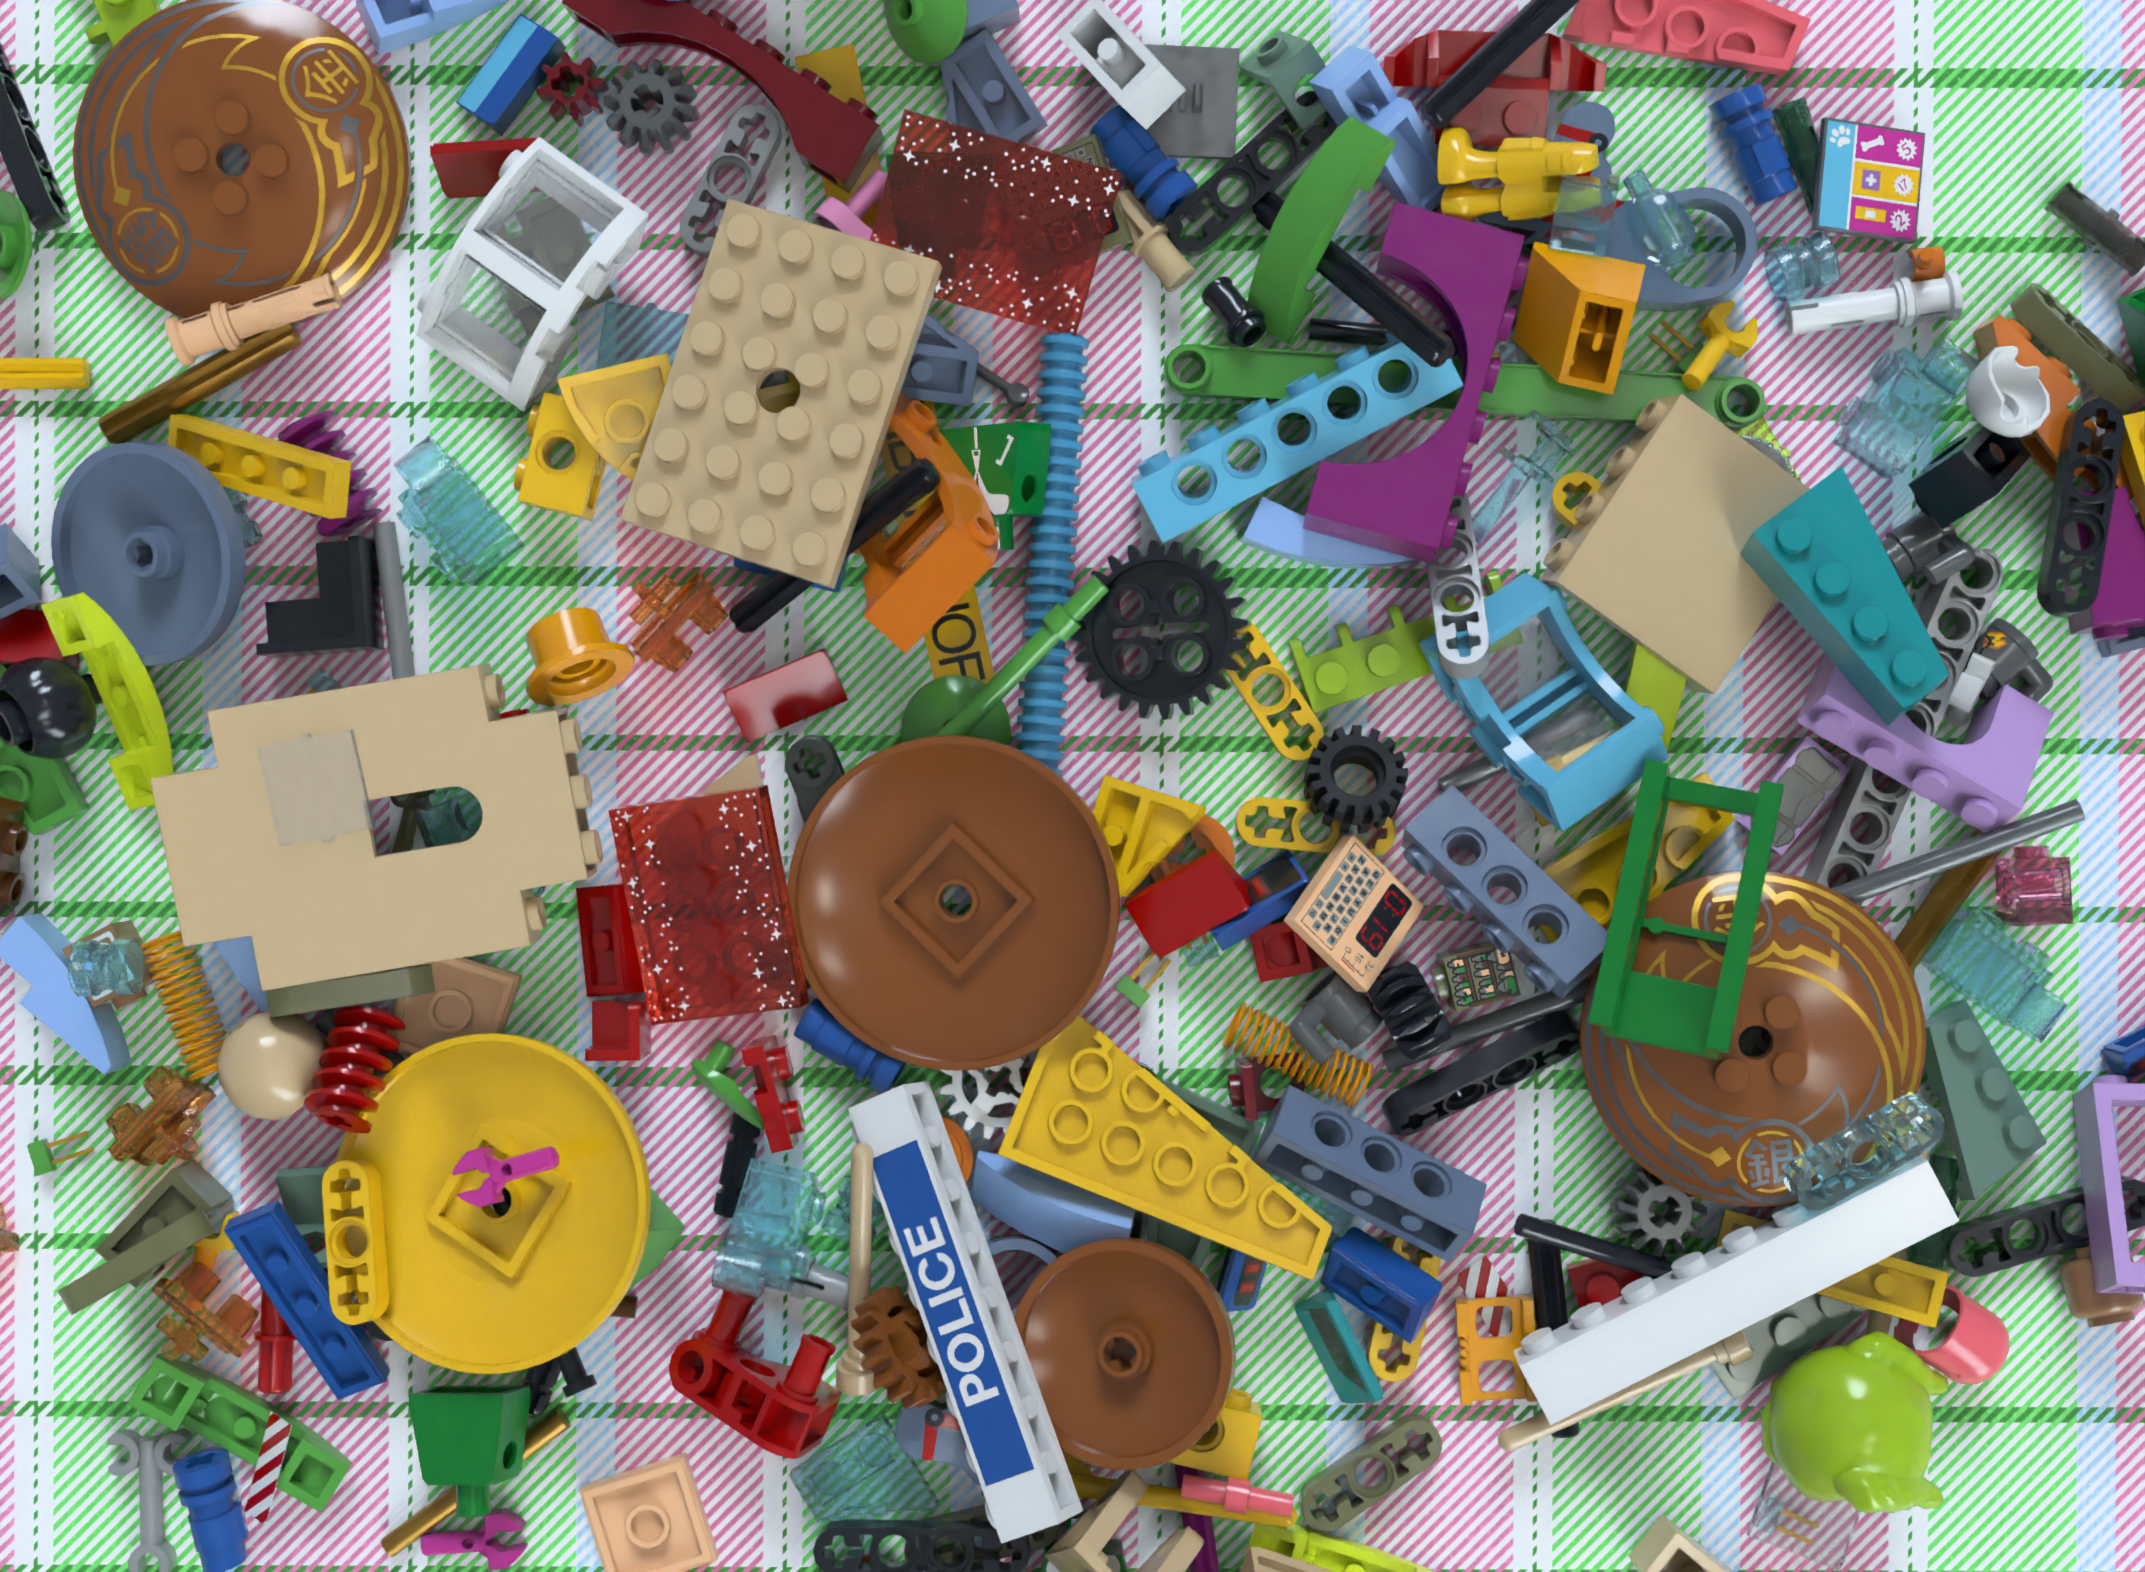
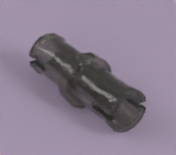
M2068 180L2045 206V211L2052 213L2083 237L2081 240L2082 245L2089 250L2095 246L2126 270L2127 274L2131 277L2136 275L2145 266V240L2118 220L2120 213L2112 207L2106 211L2077 189L2071 181Z

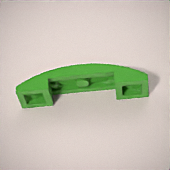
M1352 116L1346 119L1325 141L1296 181L1270 229L1255 268L1247 302L1251 307L1259 308L1265 315L1266 331L1285 343H1291L1316 296L1306 286L1358 189L1368 193L1371 192L1397 142Z
M159 1353L155 1356L127 1402L131 1407L176 1431L183 1425L254 1466L257 1465L270 1411L274 1412L292 1425L276 1488L321 1513L352 1464L343 1453L314 1430L265 1399L209 1371Z

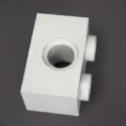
M1088 0L1056 33L1060 40L1119 105L1146 130L1186 91L1180 82L1103 0Z

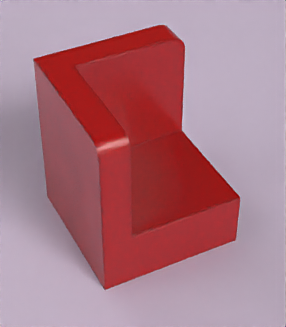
M595 999L592 1001V1046L585 1049V1061H640L651 1054L650 999Z

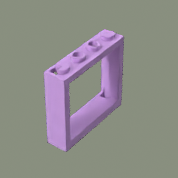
M2122 1075L2098 1076L2092 1078V1084L2073 1094L2095 1293L2145 1294V1262H2131L2112 1108V1106L2145 1107V1084L2127 1083V1077Z

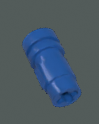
M1761 82L1732 93L1708 106L1715 124L1721 123L1723 126L1719 134L1722 141L1728 139L1734 153L1732 155L1744 186L1748 187L1755 207L1797 189L1790 171V162L1779 135L1775 134L1770 121L1775 117L1771 108L1765 109L1763 103L1768 101Z
M1120 105L1108 111L1090 130V135H1099L1106 158L1123 178L1128 179L1135 187L1132 192L1139 202L1146 200L1144 208L1156 222L1162 221L1171 215L1183 201L1196 191L1197 183L1186 170L1178 171L1181 165L1175 157L1167 158L1160 150V145L1150 133Z
M817 998L809 1005L794 1032V1036L812 1046V1050L840 1066L844 1065L854 1071V1078L861 1083L866 1079L871 1081L869 1087L880 1094L892 1089L907 1064L872 1048L855 1037L835 1019Z
M223 1448L207 1449L180 1459L173 1465L172 1469L176 1486L180 1489L178 1494L181 1505L188 1507L189 1524L196 1552H199L203 1571L223 1572L240 1565L247 1558L243 1539L248 1538L249 1531L242 1502H237L233 1499L232 1493L237 1486L234 1475L231 1474L233 1470L228 1450Z

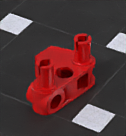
M725 1284L722 1296L708 1328L695 1331L690 1340L683 1341L674 1350L669 1364L672 1386L679 1393L764 1450L785 1458H800L821 1444L842 1395L841 1391L822 1380V1376L836 1347L818 1336L803 1334L791 1366L754 1356L741 1347L742 1345L738 1339L752 1306L757 1301V1297L741 1287Z

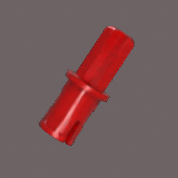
M260 1285L262 1290L260 1331L254 1333V1340L260 1341L258 1389L260 1392L267 1394H280L290 1391L292 1387L294 1340L297 1339Z

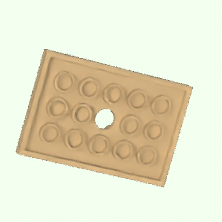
M728 199L620 519L638 527L834 589L942 270L939 261ZM787 371L794 374L799 381L800 395L798 401L794 406L787 407L780 413L769 412L764 409L760 402V386L763 380L771 373Z

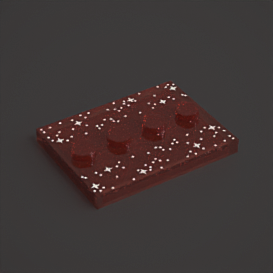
M903 109L869 240L939 261L942 270L933 298L1058 333H1071L1073 336H1076L1123 173Z
M768 785L627 805L608 810L651 1025L799 1008L809 1003Z

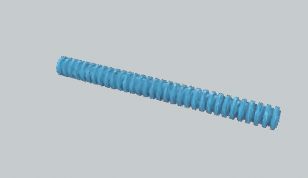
M1048 333L1040 338V346L1045 348V353L1039 355V363L1044 365V370L1038 372V380L1043 382V387L1037 389V397L1042 399V404L1036 406V414L1041 416V422L1037 423L1051 424V440L1044 510L1040 515L1029 516L1035 520L1034 525L1029 526L1028 534L1034 537L1033 543H1028L1027 551L1032 553V560H1028L1026 563V568L1031 570V577L1025 579V586L1030 587V594L1024 596V603L1029 604V612H1024L1023 620L1028 621V629H1023L1022 637L1027 638V642L1045 624L1042 618L1057 603L1063 606L1071 598L1068 597V590L1074 588V581L1069 580V572L1075 571V564L1070 562V556L1076 554V546L1071 545V539L1077 537V529L1072 528V523L1078 520L1079 513L1073 510V506L1079 503L1080 496L1075 494L1074 490L1075 487L1080 486L1081 478L1075 476L1076 470L1081 469L1082 461L1076 459L1077 453L1082 452L1083 444L1078 442V436L1084 432V426L1079 424V418H1083L1085 415V409L1080 407V401H1084L1086 398V392L1081 390V384L1087 381V375L1082 373V367L1088 364V357L1083 355V350L1088 349L1089 340L1082 335L1073 333ZM1062 639L1025 675V681L1019 682V689L1024 690V698L1018 699V706L1023 707V715L1017 716V723L1022 724V733H1016V740L1021 741V751L1046 764L1061 777H1063V770L1058 769V761L1064 760V753L1059 752V744L1065 742V736L1060 735V726L1066 725V719L1061 718V709L1067 708V701L1062 700V692L1068 691V684L1063 683V675L1069 674V667L1064 666V658L1070 657V650L1065 649V642Z

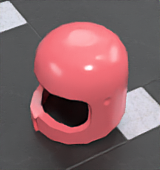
M1946 1285L1941 1305L1951 1308L1959 1317L1939 1347L1925 1351L1916 1350L1913 1344V1334L1917 1333L1919 1324L1899 1319L1897 1326H1894V1338L1915 1352L1925 1364L1934 1367L1951 1380L1960 1384H1979L1992 1378L2005 1363L2009 1352V1333L2003 1321L1996 1314L1951 1285Z

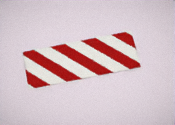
M1486 1255L1454 1276L1469 1299L1513 1296ZM1508 1306L1480 1307L1477 1310L1494 1337L1507 1336L1511 1333V1309Z
M270 1411L245 1507L247 1513L265 1526L292 1427L291 1424Z

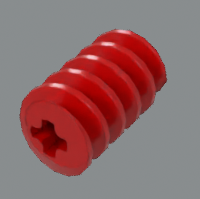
M364 1006L343 1007L336 1011L333 1020L336 1028L329 1031L326 1039L329 1048L322 1051L319 1059V1064L323 1068L314 1072L311 1081L314 1090L307 1093L304 1105L309 1112L326 1124L344 1131L366 1134L370 1133L372 1125L359 1117V1113H376L379 1104L366 1096V1093L384 1092L386 1083L374 1076L373 1072H390L393 1067V1063L388 1058L380 1055V1052H396L400 1046V1042L388 1035L387 1032L405 1031L406 1026L399 1018L381 1009Z

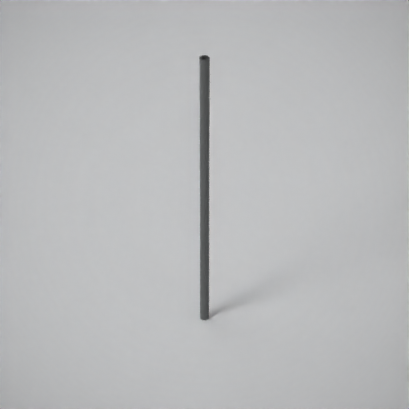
M2074 799L1830 889L1840 893L1853 903H1858L2084 821L2085 815L2079 801ZM1590 976L1584 978L1562 1000L1552 991H1549L1548 993L1534 996L1452 1026L1451 1039L1441 1044V1048L1428 1055L1423 1054L1412 1060L1404 1056L1398 1046L1384 1051L1382 1055L1387 1069L1391 1073L1583 1003Z

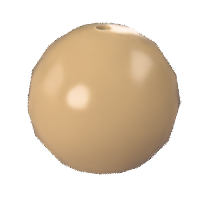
M268 1012L253 1014L237 1024L228 1033L223 1042L217 1060L219 1083L231 1103L249 1117L270 1121L280 1120L304 1106L307 1093L314 1090L311 1083L314 1072L323 1068L319 1064L321 1053L329 1047L319 1029L299 1014L269 1017Z

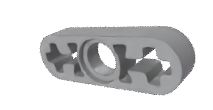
M748 104L739 108L734 113L680 221L682 239L690 250L699 256L709 257L715 239L707 236L703 243H699V235L693 228L697 221L706 223L714 210L710 203L705 202L707 196L710 195L723 207H726L728 199L750 205L781 144L782 130L775 114L766 106ZM759 119L764 120L763 126L769 136L766 140L762 138L754 140L749 154L752 159L758 161L755 166H752L744 157L729 152L732 147H736L740 153H743L748 143V137L743 127L745 124L755 126ZM726 167H738L746 173V185L736 195H724L717 190V175ZM719 209L714 219V225L717 230L724 213L722 209Z

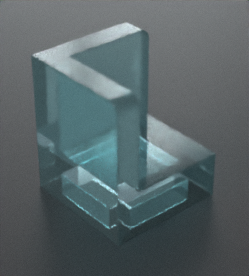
M1608 174L1606 186L1572 180H1563L1561 182L1548 248L1605 257L1618 195L1619 175Z

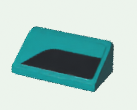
M1327 1288L1296 1304L1294 1307L1295 1313L1339 1399L1347 1404L1377 1402L1383 1399L1382 1395L1384 1392L1333 1292Z

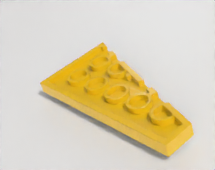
M1078 1015L1059 1035L1039 1048L997 1155L1308 1280L1314 1279L1333 1227L1283 1184L1278 1183L1260 1168L1235 1144L1233 1145L1215 1130L1207 1120L1144 1067L1142 1068L1126 1055L1111 1039Z

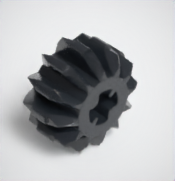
M1406 961L1396 967L1393 965L1380 973V976L1377 977L1368 993L1404 1056L1413 1060L1423 1054L1428 1055L1441 1048V1044L1451 1039L1452 1027L1416 965Z

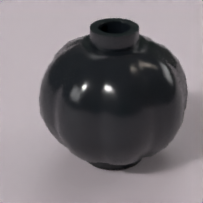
M48 657L29 658L11 665L0 678V739L8 747L17 746L21 752L27 755L45 759H61L83 749L91 740L96 727V705L102 703L92 675L89 673L80 675L69 663Z

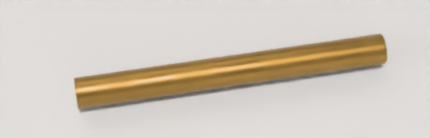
M557 1409L526 1432L523 1462L571 1427L570 1421L563 1411ZM456 1485L383 1537L381 1544L386 1553L391 1557L396 1556L456 1512Z

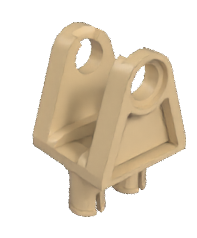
M1126 1470L1100 1495L1044 1556L1060 1572H1113L1106 1565L1109 1557L1102 1549L1140 1500L1148 1485L1135 1470ZM1189 1526L1183 1531L1178 1528L1136 1572H1185L1202 1548L1204 1539Z

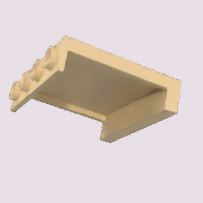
M1681 393L1663 396L1659 399L1655 398L1644 407L1636 420L1635 425L1639 429L1628 446H1621L1612 455L1605 467V472L1609 475L1597 492L1592 491L1580 503L1574 514V519L1577 520V523L1567 538H1560L1546 554L1543 565L1547 568L1539 580L1549 586L1559 587L1686 678L1685 686L1691 691L1715 694L1778 599L1744 560L1740 552L1752 532L1810 490V488Z

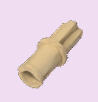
M1119 191L1118 195L1134 242L1130 243L1132 245L1131 254L1134 257L1141 256L1165 286L1164 288L1167 292L1176 290L1190 279L1194 274L1195 268L1192 264L1188 263L1167 237V226L1165 224L1158 225L1131 191Z

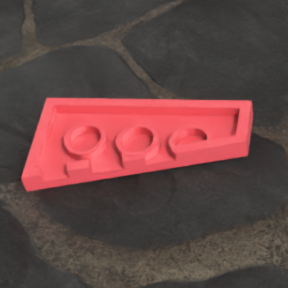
M1580 0L1575 4L1561 38L1571 42L1784 76L1790 70L1811 19L1767 0Z

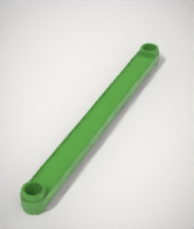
M1185 344L1173 349L1166 357L1163 375L1169 389L1185 397L1249 401L1265 398L1267 402H1276L1288 395L1285 386L1311 372H1315L1318 379L1339 369L1335 360L1346 353ZM1187 357L1195 359L1203 368V376L1195 383L1181 382L1173 373L1172 366L1176 361ZM1393 359L1385 362L1378 373L1380 386L1386 390L1399 388L1406 380L1407 368L1401 360ZM1452 360L1461 378L1460 360ZM1501 363L1493 393L1482 391L1477 410L1485 411L1487 415L1635 424L1639 414L1651 400L1682 393L1730 430H1738L1751 425L1760 418L1765 407V395L1757 383L1742 377L1709 376L1700 390L1693 391L1683 384L1682 376L1684 374L1628 370L1619 371L1614 394L1610 395L1557 383L1539 365ZM1338 387L1329 395L1327 405L1356 407L1357 394L1351 387ZM1461 387L1416 411L1453 413L1459 401ZM1730 391L1740 392L1745 396L1748 402V412L1745 417L1736 416L1729 410L1727 396Z

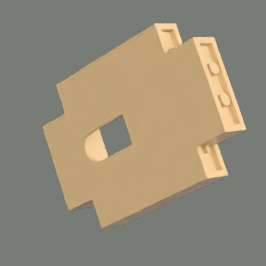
M490 663L207 711L217 766L150 779L183 946L251 936L261 989L266 991L533 945L542 938L540 930L546 929L547 926L544 902L541 896L534 897L533 888L588 879L597 873L596 863H602L603 861L599 833L596 829H589L586 808L592 807L593 803L591 785L586 774L579 775L575 753L582 751V737L577 719H569L567 707L551 708L518 716L500 718L499 708L505 706V692L500 675L492 674ZM452 786L464 788L478 799L482 809V822L479 830L470 839L457 843L377 855L367 800Z

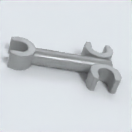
M178 1428L176 1431L172 1430L163 1437H142L134 1430L123 1429L108 1438V1445H123L127 1447L130 1453L128 1461L118 1460L108 1466V1473L115 1476H124L139 1467L141 1545L129 1557L128 1569L130 1572H143L146 1569V1554H153L157 1557L160 1564L159 1572H170L175 1567L177 1553L173 1545L164 1540L162 1472L174 1475L172 1467L180 1459L172 1455L171 1444L186 1443L192 1438V1431Z

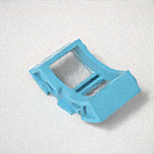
M1524 572L1484 599L1490 641V661L1485 671L1477 677L1457 679L1449 676L1441 668L1435 633L1419 643L1425 659L1448 702L1452 703L1457 700V705L1469 720L1476 724L1468 732L1496 769L1504 764L1514 780L1522 783L1517 788L1518 794L1540 815L1562 832L1641 778L1646 759L1664 762L1669 758L1661 736L1664 734V726L1660 718L1652 709L1647 706H1640L1629 697L1596 661L1566 613L1568 609L1567 602L1556 586H1549ZM1467 630L1456 632L1457 650L1460 657L1470 656L1471 651L1468 645Z

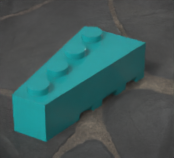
M1842 466L1751 533L1740 555L1887 726L1930 695L1950 675Z

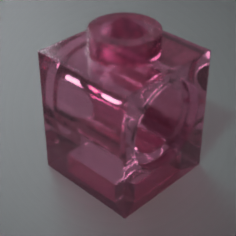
M2048 845L2015 846L2014 857H1999L1995 860L1998 923L2012 926L2073 924L2070 857L2049 855Z

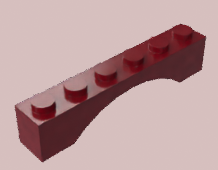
M563 0L561 2L574 20L618 48L639 45L679 47L707 55L735 69L758 87L779 111L790 131L796 152L802 164L847 193H850L884 139L880 125L875 122L878 115L872 109L854 98H850L847 104L829 93L832 86L822 77L806 68L798 74L782 63L785 56L775 47L758 38L754 44L746 41L736 34L739 29L738 26L714 9H710L708 14L705 15L690 5L691 0Z

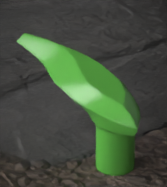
M717 1038L704 1061L695 1059L691 1062L692 1070L697 1079L710 1092L743 1119L763 1130L764 1124L757 1109L741 1094L736 1082L723 1073L736 1048Z

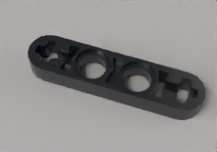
M0 42V152L18 197L27 211L29 220L40 233H45L69 223L70 214L7 55Z
M1309 91L1299 96L1296 101L1301 106H1309L1318 99L1315 91ZM1285 109L1183 201L1171 214L1167 232L1168 238L1182 255L1192 257L1199 256L1208 251L1253 210V206L1267 193H1272L1310 159L1338 127L1327 110L1323 121L1325 129L1321 130L1316 125L1310 127L1300 139V143L1307 147L1304 150H1300L1294 136L1281 128L1283 125L1288 124L1291 133L1298 129V126ZM1271 141L1283 144L1289 152V162L1286 166L1277 170L1267 169L1263 166L1258 157V150L1263 144ZM1236 178L1244 182L1249 192L1246 202L1237 207L1226 206L1222 203L1217 193V188L1222 181ZM1203 198H1207L1212 210L1226 221L1220 225L1215 215H1213L1203 225L1201 232L1204 237L1203 240L1198 241L1193 236L1189 237L1186 241L1180 237L1183 230V224L1180 220L1185 217L1190 222L1198 220L1206 212L1207 208L1200 201Z
M2092 400L2083 404L2067 417L2063 428L2037 584V598L2041 607L2048 614L2059 618H2068L2088 609L2095 602L2099 590L2125 431V421L2121 411L2113 403L2105 400ZM2094 416L2096 417V426L2105 429V433L2094 439L2091 454L2078 455L2077 453L2091 446L2092 429L2084 427L2083 423ZM2085 467L2096 475L2098 489L2094 496L2082 495L2074 488L2072 475L2076 468ZM2076 521L2087 529L2090 541L2084 551L2072 549L2066 544L2063 538V529L2067 522ZM2083 562L2085 566L2082 565L2071 571L2069 581L2070 588L2078 591V597L2066 603L2065 593L2056 590V585L2067 580L2071 563Z
M1564 1010L1547 1015L1397 1090L1384 1101L1382 1112L1396 1136H1408L1420 1132L1575 1054L1580 1049V1025L1571 1011Z
M2122 1175V1191L2126 1190L2137 1195L2138 1201L2130 1204L2131 1213L2125 1212L2128 1232L2145 1225V1183ZM2083 1186L1953 1226L1945 1233L1940 1245L1941 1255L1945 1263L1963 1275L1980 1277L2089 1244L2087 1222L2080 1231L2068 1233L2061 1221L2063 1211L2069 1205L2081 1203L2085 1207ZM2028 1219L2035 1227L2034 1240L2029 1246L2016 1249L2009 1241L2010 1228L2015 1222ZM1966 1238L1978 1244L1995 1241L2002 1252L1999 1255L1998 1250L1987 1246L1973 1252V1262L1958 1256V1252L1966 1248L1964 1240Z
M839 1519L830 1521L822 1527L817 1535L813 1553L816 1564L823 1572H1023L1029 1562L1031 1546L1029 1536L1025 1535L1011 1540L1012 1548L1021 1549V1552L1012 1553L1011 1562H1001L998 1552L982 1551V1563H973L976 1546L974 1536L983 1537L981 1548L994 1549L999 1547L1000 1539L997 1530L989 1521ZM839 1535L844 1536L846 1546L862 1547L864 1535L873 1536L869 1549L870 1562L862 1561L864 1550H848L844 1560L835 1559L834 1550L825 1549V1546L832 1545L834 1536ZM889 1535L902 1536L909 1543L911 1553L901 1562H890L883 1558L880 1553L879 1544L882 1539ZM943 1536H956L964 1543L966 1554L958 1562L946 1563L937 1557L934 1545Z

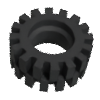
M1352 725L1349 735H1346L1344 728L1340 727L1334 729L1331 739L1324 735L1319 740L1317 749L1313 748L1303 782L1305 787L1303 793L1305 800L1312 799L1309 809L1315 816L1322 811L1324 816L1321 823L1329 828L1333 821L1336 820L1341 822L1339 832L1348 834L1351 825H1357L1358 834L1368 833L1372 823L1377 830L1385 825L1387 817L1392 818L1396 813L1406 788L1408 768H1403L1406 760L1403 752L1393 753L1396 743L1390 737L1383 744L1378 741L1381 731L1371 728L1369 737L1361 735L1362 725ZM1344 764L1361 765L1373 773L1376 780V788L1365 796L1348 794L1337 786L1334 773Z

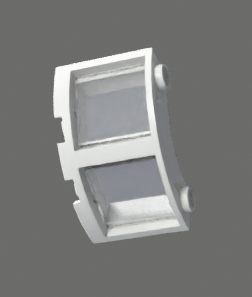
M540 137L523 153L520 150H515L506 158L499 171L500 179L461 232L440 269L435 282L423 292L417 303V310L422 315L416 336L523 412L557 379L565 355L578 332V329L570 324L572 318L587 295L594 300L599 299L613 278L639 250L649 217L646 212Z

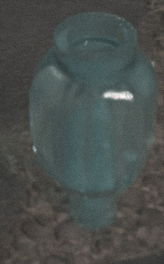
M1638 170L1627 176L1623 183L1632 198L1628 209V221L1633 235L1646 258L1651 262L1660 263L1665 272H1671L1691 261L1696 256L1691 247L1695 240L1696 232L1689 216L1677 198L1667 190L1653 188L1643 170Z

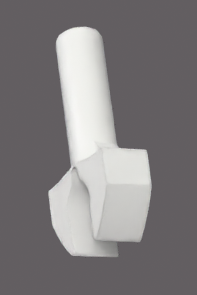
M1975 652L1972 654L1965 672H1962L1948 701L1950 707L1946 717L1952 726L1961 727L1968 722L1979 694L1995 666V661Z

